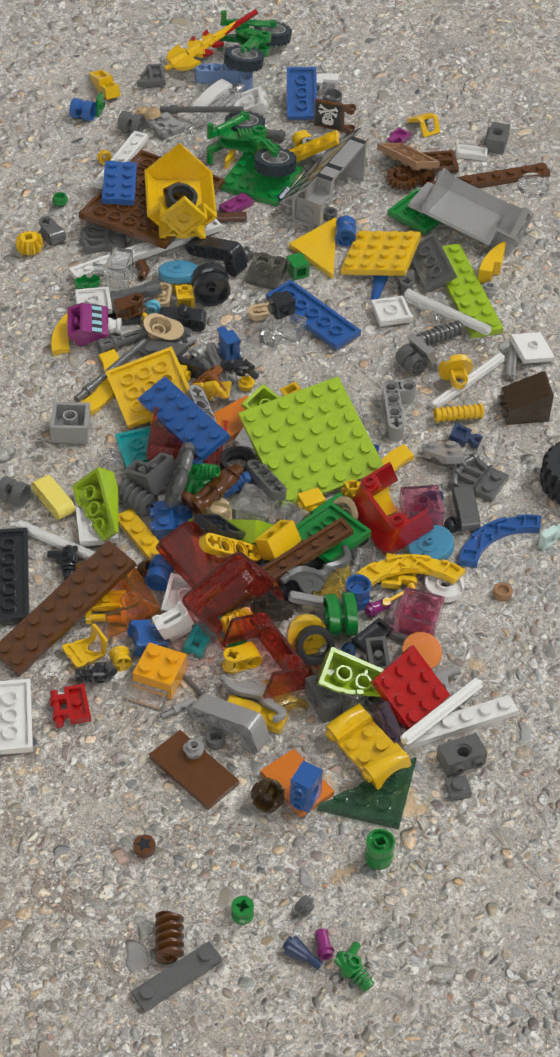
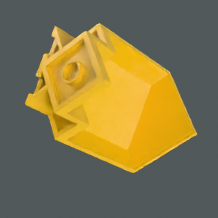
M178 143L144 170L147 217L159 226V238L176 236V238L190 239V237H199V239H206L205 226L217 218L212 171L185 146ZM175 182L188 184L197 192L198 199L196 205L184 196L168 208L165 204L163 189Z

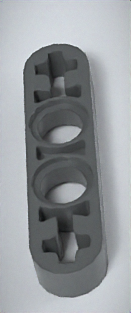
M249 460L246 471L271 500H285L287 488L260 460Z

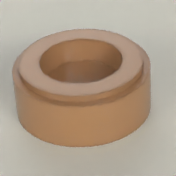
M500 582L494 585L492 594L496 600L506 602L511 599L513 589L508 583Z

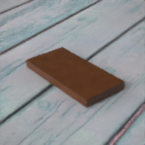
M179 730L149 754V759L209 810L239 785V780L205 750L197 759L188 758L183 751V745L191 738Z

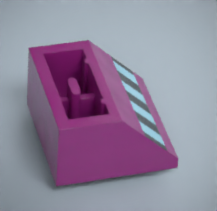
M80 303L67 308L68 337L76 345L82 346L109 336L107 306Z

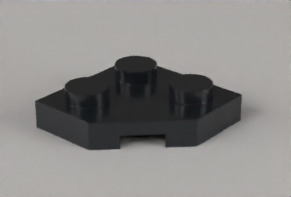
M195 514L192 520L203 531H210L235 540H243L246 534L218 514Z

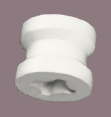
M108 318L109 335L112 333L122 334V318H117L116 320Z

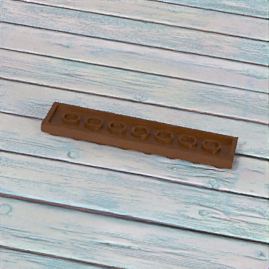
M108 540L0 641V659L18 676H21L137 566L135 561Z

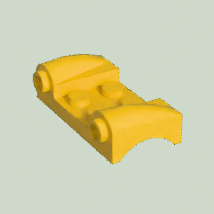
M360 703L342 713L325 726L327 738L331 742L334 741L361 771L363 778L368 783L371 782L377 790L382 787L391 774L402 768L412 766L409 755L397 743H393Z

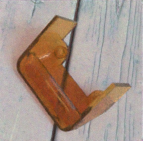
M86 560L76 563L75 570H77ZM136 567L120 581L124 590H126V593L121 596L122 607L105 613L109 638L126 632L130 620H151L152 622L153 616L161 615V607Z

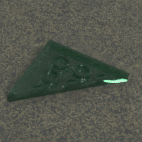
M413 757L410 759L412 766L409 768H402L391 774L379 790L371 782L364 781L351 790L347 789L333 796V799L319 803L317 811L399 830L417 758Z

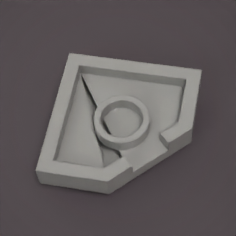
M431 441L427 444H422L425 458L432 459L436 457L444 464L464 463L465 456L459 443L455 441H447L446 443Z

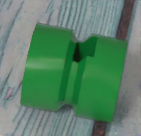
M379 828L372 830L367 835L364 859L369 867L375 870H383L391 865L395 846V838L391 832Z

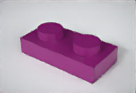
M241 193L220 204L219 211L222 213L241 212L253 206L254 200L245 193Z

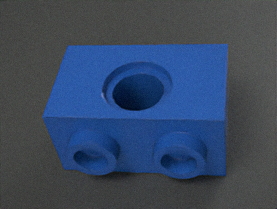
M304 760L290 781V804L297 810L309 813L321 795L323 769Z

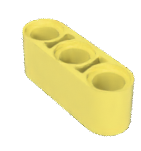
M49 474L31 482L35 495L56 520L75 513L76 510L72 500Z

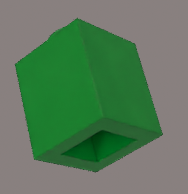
M302 252L286 256V270L294 281L309 277V262Z

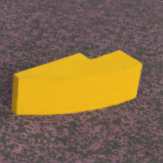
M103 69L89 72V77L99 93L103 92L106 100L121 96L119 84L113 81L111 74Z
M501 242L495 246L483 259L478 273L480 283L491 282L493 274L500 275L506 242Z

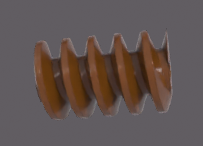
M160 911L155 914V960L160 964H172L177 961V958L184 956V950L182 949L184 947V942L182 941L184 939V933L182 932L184 930V925L182 924L184 917L171 911Z

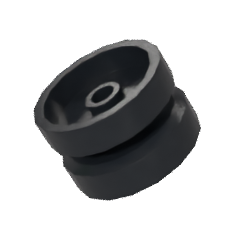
M213 262L204 263L193 271L191 282L197 302L204 306H217L228 299L231 288L228 273L222 265Z

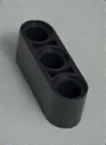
M162 307L158 310V314L180 322L184 327L191 329L193 332H201L206 327L207 313L203 309L193 308L191 314L187 317L180 316L177 307Z

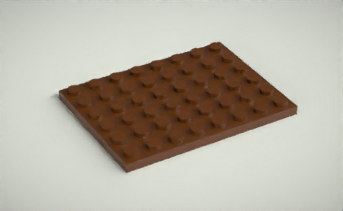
M140 150L130 160L132 163H137L134 205L102 204V189L79 212V218L166 249L175 240L176 236L159 238V226L147 217L144 172L161 156ZM213 175L215 194L225 184V179Z

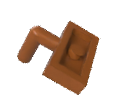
M220 365L211 366L192 382L205 383L217 381L220 387L226 391L218 379L220 377L219 374L223 371Z

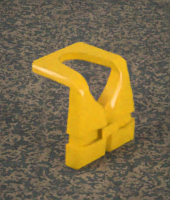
M427 112L407 118V123H420L423 137L441 132L438 116L434 113ZM433 118L434 129L432 132H429L424 120Z
M217 381L192 383V385L201 387L208 401H210L214 396L227 399L232 382H221L226 391L220 387Z
M93 623L91 624L90 637L74 641L71 644L62 645V650L71 659L70 661L75 668H83L86 665L95 663L106 655L108 640L98 626ZM98 634L101 640V651L88 650V647L96 640Z

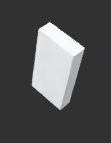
M458 144L456 158L486 161L488 148Z

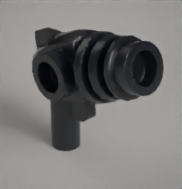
M245 358L220 362V366L223 369L222 372L224 373L227 372L233 375L235 372V375L240 377L249 374L253 379L259 377V374L254 370L255 365L248 362Z
M66 545L62 551L49 550L47 552L48 558H56V563L60 564L64 580L78 568V546Z
M96 662L92 668L90 665H87L83 669L82 667L75 669L76 681L83 682V678L86 682H92L93 678L96 683H105L107 678L117 674V669L112 662Z

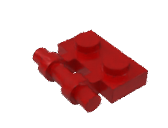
M84 683L64 687L65 694L58 695L57 690L50 691L49 704L53 709L52 720L55 722L56 728L64 727L65 719H70L71 725L91 722ZM67 704V709L61 710V705Z

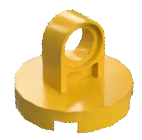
M464 354L450 356V360L446 362L444 360L441 361L438 365V373L441 379L450 381L451 385L456 389L461 390L465 388L468 382V374L473 370L471 358L469 359ZM462 379L464 383H458L456 380Z
M303 614L294 618L288 625L286 633L291 648L296 650L295 639L298 633L305 627L319 625L326 628L322 620L313 614ZM318 634L309 636L303 643L304 652L307 655L318 652L319 648L326 643L325 638Z

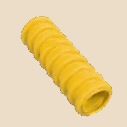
M475 403L472 406L471 404L467 406L462 405V407L460 405L456 407L451 406V408L446 406L445 408L440 407V409L435 407L433 410L434 421L436 423H439V421L443 423L445 420L450 422V420L456 421V419L458 421H461V419L467 420V418L469 420H472V418L478 419V417L483 419L484 406L482 403H478V405Z

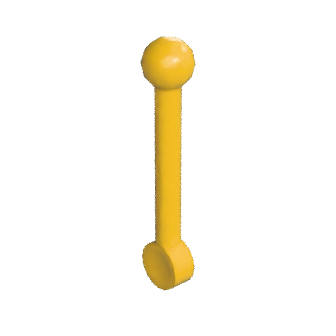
M410 585L408 589L390 598H384L382 605L388 606L391 601L409 592H415L416 586Z

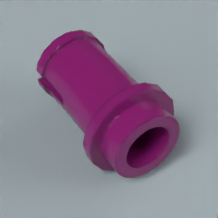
M383 597L373 603L368 602L364 607V611L368 617H376L378 613L390 609L391 605L383 606L382 600L386 598Z
M325 928L317 929L313 933L318 948L316 954L321 960H329L333 957L335 950L331 946L328 930Z

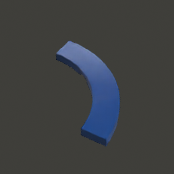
M521 514L511 518L502 517L483 525L463 545L458 565L477 568L478 561L486 548L503 537L518 533L539 534L541 515Z

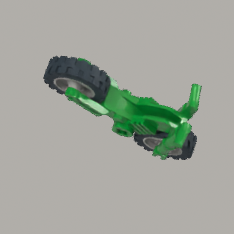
M221 11V26H228L238 20L237 18L227 19V11ZM249 19L235 29L236 34H227L219 40L223 43L226 41L241 44V46L235 45L234 47L226 48L224 64L230 67V69H236L239 72H257L259 69L261 70L264 58L269 56V47L289 44L292 29L290 26H286V24L280 23L275 19L269 21Z
M252 111L234 112L226 115L225 122L216 126L215 129H213V123L207 124V139L218 136V141L206 147L207 164H213V153L229 148L237 149L239 153H252L254 156V169L256 172L261 173V175L285 177L295 172L296 155H294V152L281 147L277 148L269 138L265 139L267 137V127H265V118L262 115Z

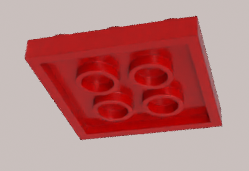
M414 645L407 648L370 681L406 731L450 696Z

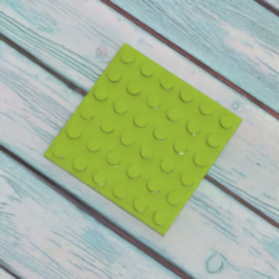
M339 376L238 413V417L258 459L287 488L286 499L279 501L284 511L296 506L298 493L318 487L321 493L326 495L341 489L344 486L343 483H347L349 480L362 481L364 477L383 466Z

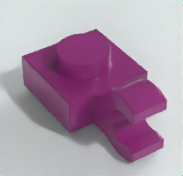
M399 127L390 133L387 141L390 143H405L411 139V133Z

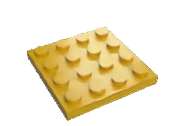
M358 231L356 241H353L341 267V274L406 276L420 242L421 232Z
M172 346L105 371L128 429L156 419L139 403L137 398L164 376L185 395L189 389V384Z

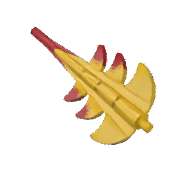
M252 10L214 34L209 33L208 29H206L202 34L203 40L201 41L193 36L187 43V49L181 48L180 43L177 44L167 54L168 64L164 66L165 70L169 71L173 68V70L187 71L199 66L201 62L195 59L196 56L205 58L213 55V50L208 48L223 47L224 43L219 40L258 14L257 10Z

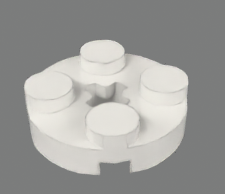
M429 575L426 577L425 591L431 597V601L447 603L461 599L465 585L463 577L454 585ZM442 583H445V585H449V586L443 587V586H441V584H442Z

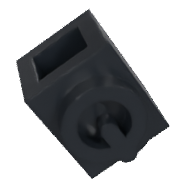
M287 290L275 292L269 297L268 311L277 320L295 314L296 300Z

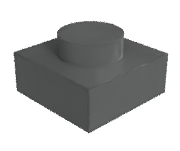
M466 775L445 779L444 784L450 801L471 798L472 791Z

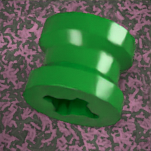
M238 896L231 904V917L236 924L246 925L254 918V903L247 896Z

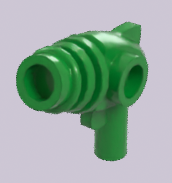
M204 463L192 464L191 471L188 472V481L184 491L191 493L193 486L200 485V481L218 477L220 475L219 466Z
M353 942L348 952H337L334 963L340 968V974L348 980L352 979L351 983H356L355 986L360 985L359 990L362 989L365 993L375 982L372 980V977H369V973H366L367 969H363L362 960L357 955L361 945L358 942Z

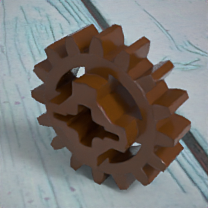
M402 164L400 167L396 165V168L391 167L387 171L386 181H388V185H391V188L396 187L397 190L402 189L403 191L405 189L411 190V188H416L420 184L421 174H419V171L411 169L410 166L405 167Z

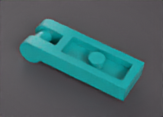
M204 607L184 644V653H194L197 657H204L206 649L221 623L220 619L223 614L220 611ZM194 643H199V647L195 646Z

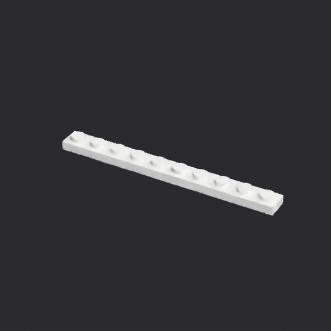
M217 219L205 226L206 236L222 231V224ZM190 237V239L175 238L166 249L142 242L71 267L69 272L74 279L80 278L84 274L91 278L93 274L98 276L136 262L139 259H144L186 244L194 237Z

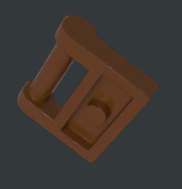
M453 150L423 152V154L440 161L439 168H432L430 171L438 173L445 168L449 172L458 173L459 166Z

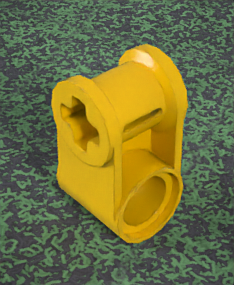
M246 642L225 649L223 653L225 660L222 663V669L227 674H235L258 667L262 663L263 658L253 642Z

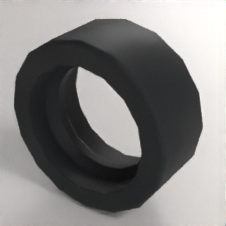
M175 183L168 188L165 204L170 208L177 202L173 195H183L196 205L198 195L190 185Z
M229 447L220 455V471L227 466L231 467L227 464L230 460L241 459L248 462L249 460H254L255 456L246 447ZM247 465L242 467L244 472H246Z
M319 625L305 627L298 633L295 639V648L299 658L310 666L322 665L331 647L335 648L332 635L326 628ZM318 634L325 638L327 643L326 650L321 655L312 657L304 652L303 643L309 636Z

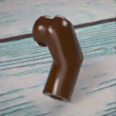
M139 259L135 262V267L138 266L137 269L141 270L137 277L140 281H144L150 272V268L145 260Z

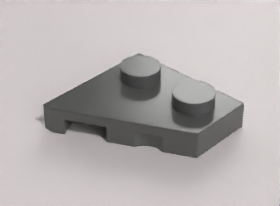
M148 64L145 71L141 74V79L137 80V87H159L166 85L163 65Z
M151 339L140 350V354L145 357L172 346L175 355L182 356L188 351V347L186 344Z

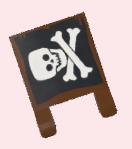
M316 98L314 126L349 134L355 130V126L352 124L344 125L345 112L353 115L356 105L341 104Z

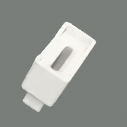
M179 601L174 608L152 617L156 628L164 640L170 639L173 642L193 629L191 625L194 624V621L182 601Z

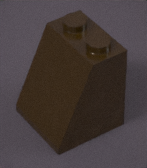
M541 371L501 387L497 401L498 405L501 406L502 418H505L507 425L549 422L554 395L546 371Z

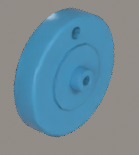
M183 260L166 262L158 269L159 279L170 284L191 282L193 271L198 266Z
M433 525L434 529L408 545L409 554L428 555L433 559L447 560L454 551L453 536L447 528Z

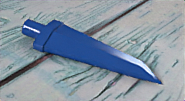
M373 275L371 300L379 299L390 276Z

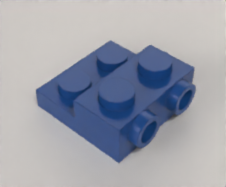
M165 501L153 502V507H150V519L154 518V521H151V532H155V537L158 540L171 539L173 534H180L182 538L194 537L193 524L189 523V519H193L192 511L186 505H177L174 508H169L166 506Z

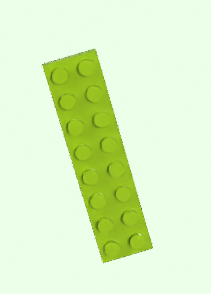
M460 243L442 246L457 275V278L444 285L456 310L491 326V332L488 335L465 326L470 338L502 334L504 328Z

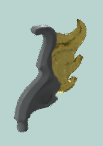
M342 545L341 548L344 552L342 558L323 564L320 570L309 566L292 567L286 570V573L279 580L283 585L289 580H295L300 589L307 594H312L313 591V595L317 596L334 593L337 597H340L341 593H339V590L345 588L347 578L352 575L349 564L351 552L347 545Z

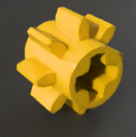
M357 480L344 482L341 494L353 500L361 482Z

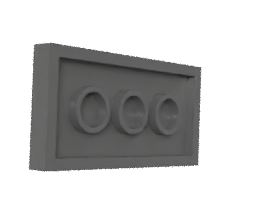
M435 232L421 239L412 262L429 294L457 278V275Z

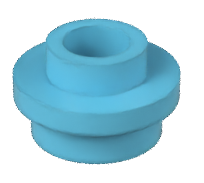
M154 299L145 303L147 314L158 313V310L161 308L160 303Z

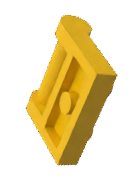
M126 590L109 591L85 614L86 624L111 621L126 623ZM95 611H120V613L92 614Z

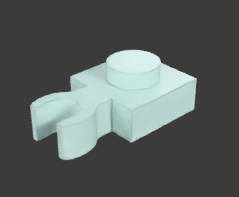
M560 523L541 532L538 547L543 551L557 542L560 537Z

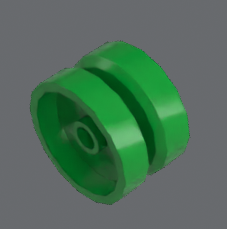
M342 592L339 600L334 593L324 594L323 596L324 624L333 638L339 637L342 630L346 636H356L358 634V611L353 592Z

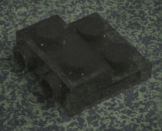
M255 252L245 278V283L274 290L279 287L280 281L284 278L288 267L287 259L281 256H271L264 252Z

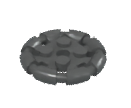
M185 442L178 452V457H176L172 470L174 472L172 478L169 479L170 482L165 495V504L169 508L177 506L181 499L180 494H183L186 487L188 472L191 471L193 455L195 453V447L191 442Z

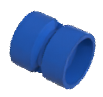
M73 98L69 108L70 117L77 119L82 117L83 120L93 121L96 115V102L89 100L84 102L83 99Z
M341 216L337 219L335 228V241L337 244L347 247L351 246L353 241H356V221L353 217Z
M156 554L151 558L149 569L145 576V584L150 589L155 591H165L167 589L170 574L174 573L176 566L174 559L165 554Z
M361 574L351 575L345 583V592L354 593L357 611L364 610L366 604L370 602L371 581L368 577Z

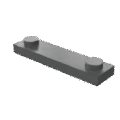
M208 941L132 990L131 995L145 1013L222 963V957Z

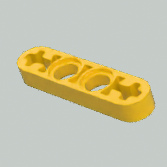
M207 533L199 539L200 548L208 554L247 564H253L262 557L258 547L254 544L213 533Z

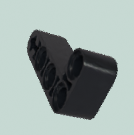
M206 236V239L194 237L185 244L186 251L192 256L223 261L227 273L232 277H236L248 266L244 249L239 242Z

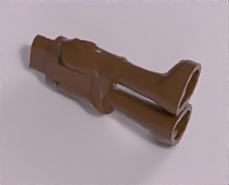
M236 463L231 467L227 466L220 471L218 477L212 478L198 493L193 495L188 491H184L183 494H180L181 500L190 511L196 514H205L219 496L224 498L225 493L240 479L239 476L244 472V469Z

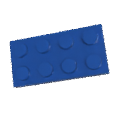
M287 67V120H315V100L317 98L316 67Z
M105 161L102 204L134 205L137 163L130 161Z

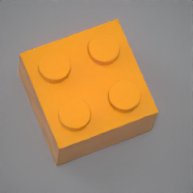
M149 642L133 671V687L172 700L183 679V675L187 671V654Z

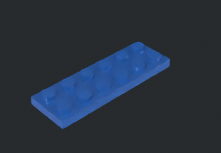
M292 280L266 294V300H268L273 293L287 290L296 300L295 314L290 315V317L335 350L361 335V330Z
M165 376L137 398L139 403L183 444L185 442L193 443L195 447L194 454L202 462L231 438L229 433Z

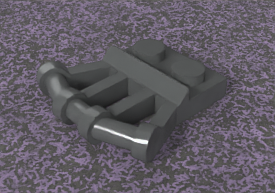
M86 222V226L81 229L79 242L82 244L83 252L86 255L102 251L116 252L125 249L126 235L91 222Z
M473 452L464 459V463L456 464L457 467L451 470L448 489L452 490L453 487L472 486L475 496L492 503L508 481L509 475L494 469L493 465H486L479 455ZM473 463V464H474L475 466H477L479 469L470 466V464Z

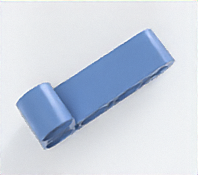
M202 63L195 67V80L197 83L214 84L218 80L224 79L231 84H239L242 92L253 89V72H239L236 69H230L226 64Z

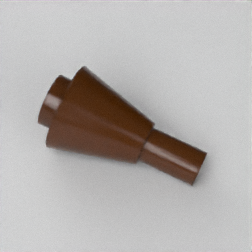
M423 168L419 170V174H421L420 180L423 185L429 181H434V172Z

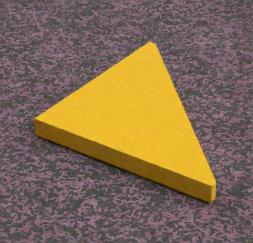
M336 218L289 243L290 249L296 253L302 252L308 262L330 278H334Z

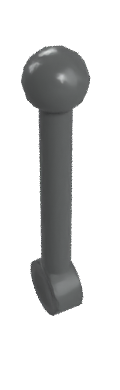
M186 674L183 675V678L197 691L198 696L205 694L204 689H200Z

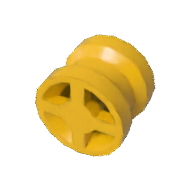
M116 646L110 650L109 657L117 671H125L132 666V659L129 656L130 653L127 647Z

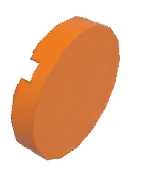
M416 632L409 635L404 641L401 654L407 648L414 645L432 670L439 664L442 657V648L439 641L433 635L425 632Z

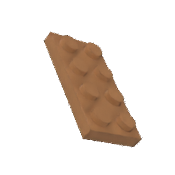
M403 143L377 144V150L381 151L383 155L391 156L393 160L401 161V164L411 166L413 170L419 171L422 168L432 170V168H439L440 161Z

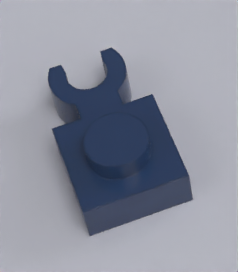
M455 422L448 439L463 446L468 443L472 448L478 449L479 442H481L483 436L471 434L472 429Z

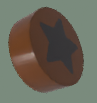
M149 835L138 836L133 842L134 853L141 858L152 856L156 850L154 838Z

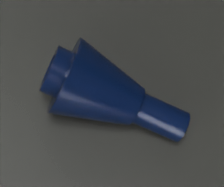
M297 935L293 938L289 936L282 946L285 949L284 955L307 962L316 970H319L323 964L322 961L311 954L310 950Z

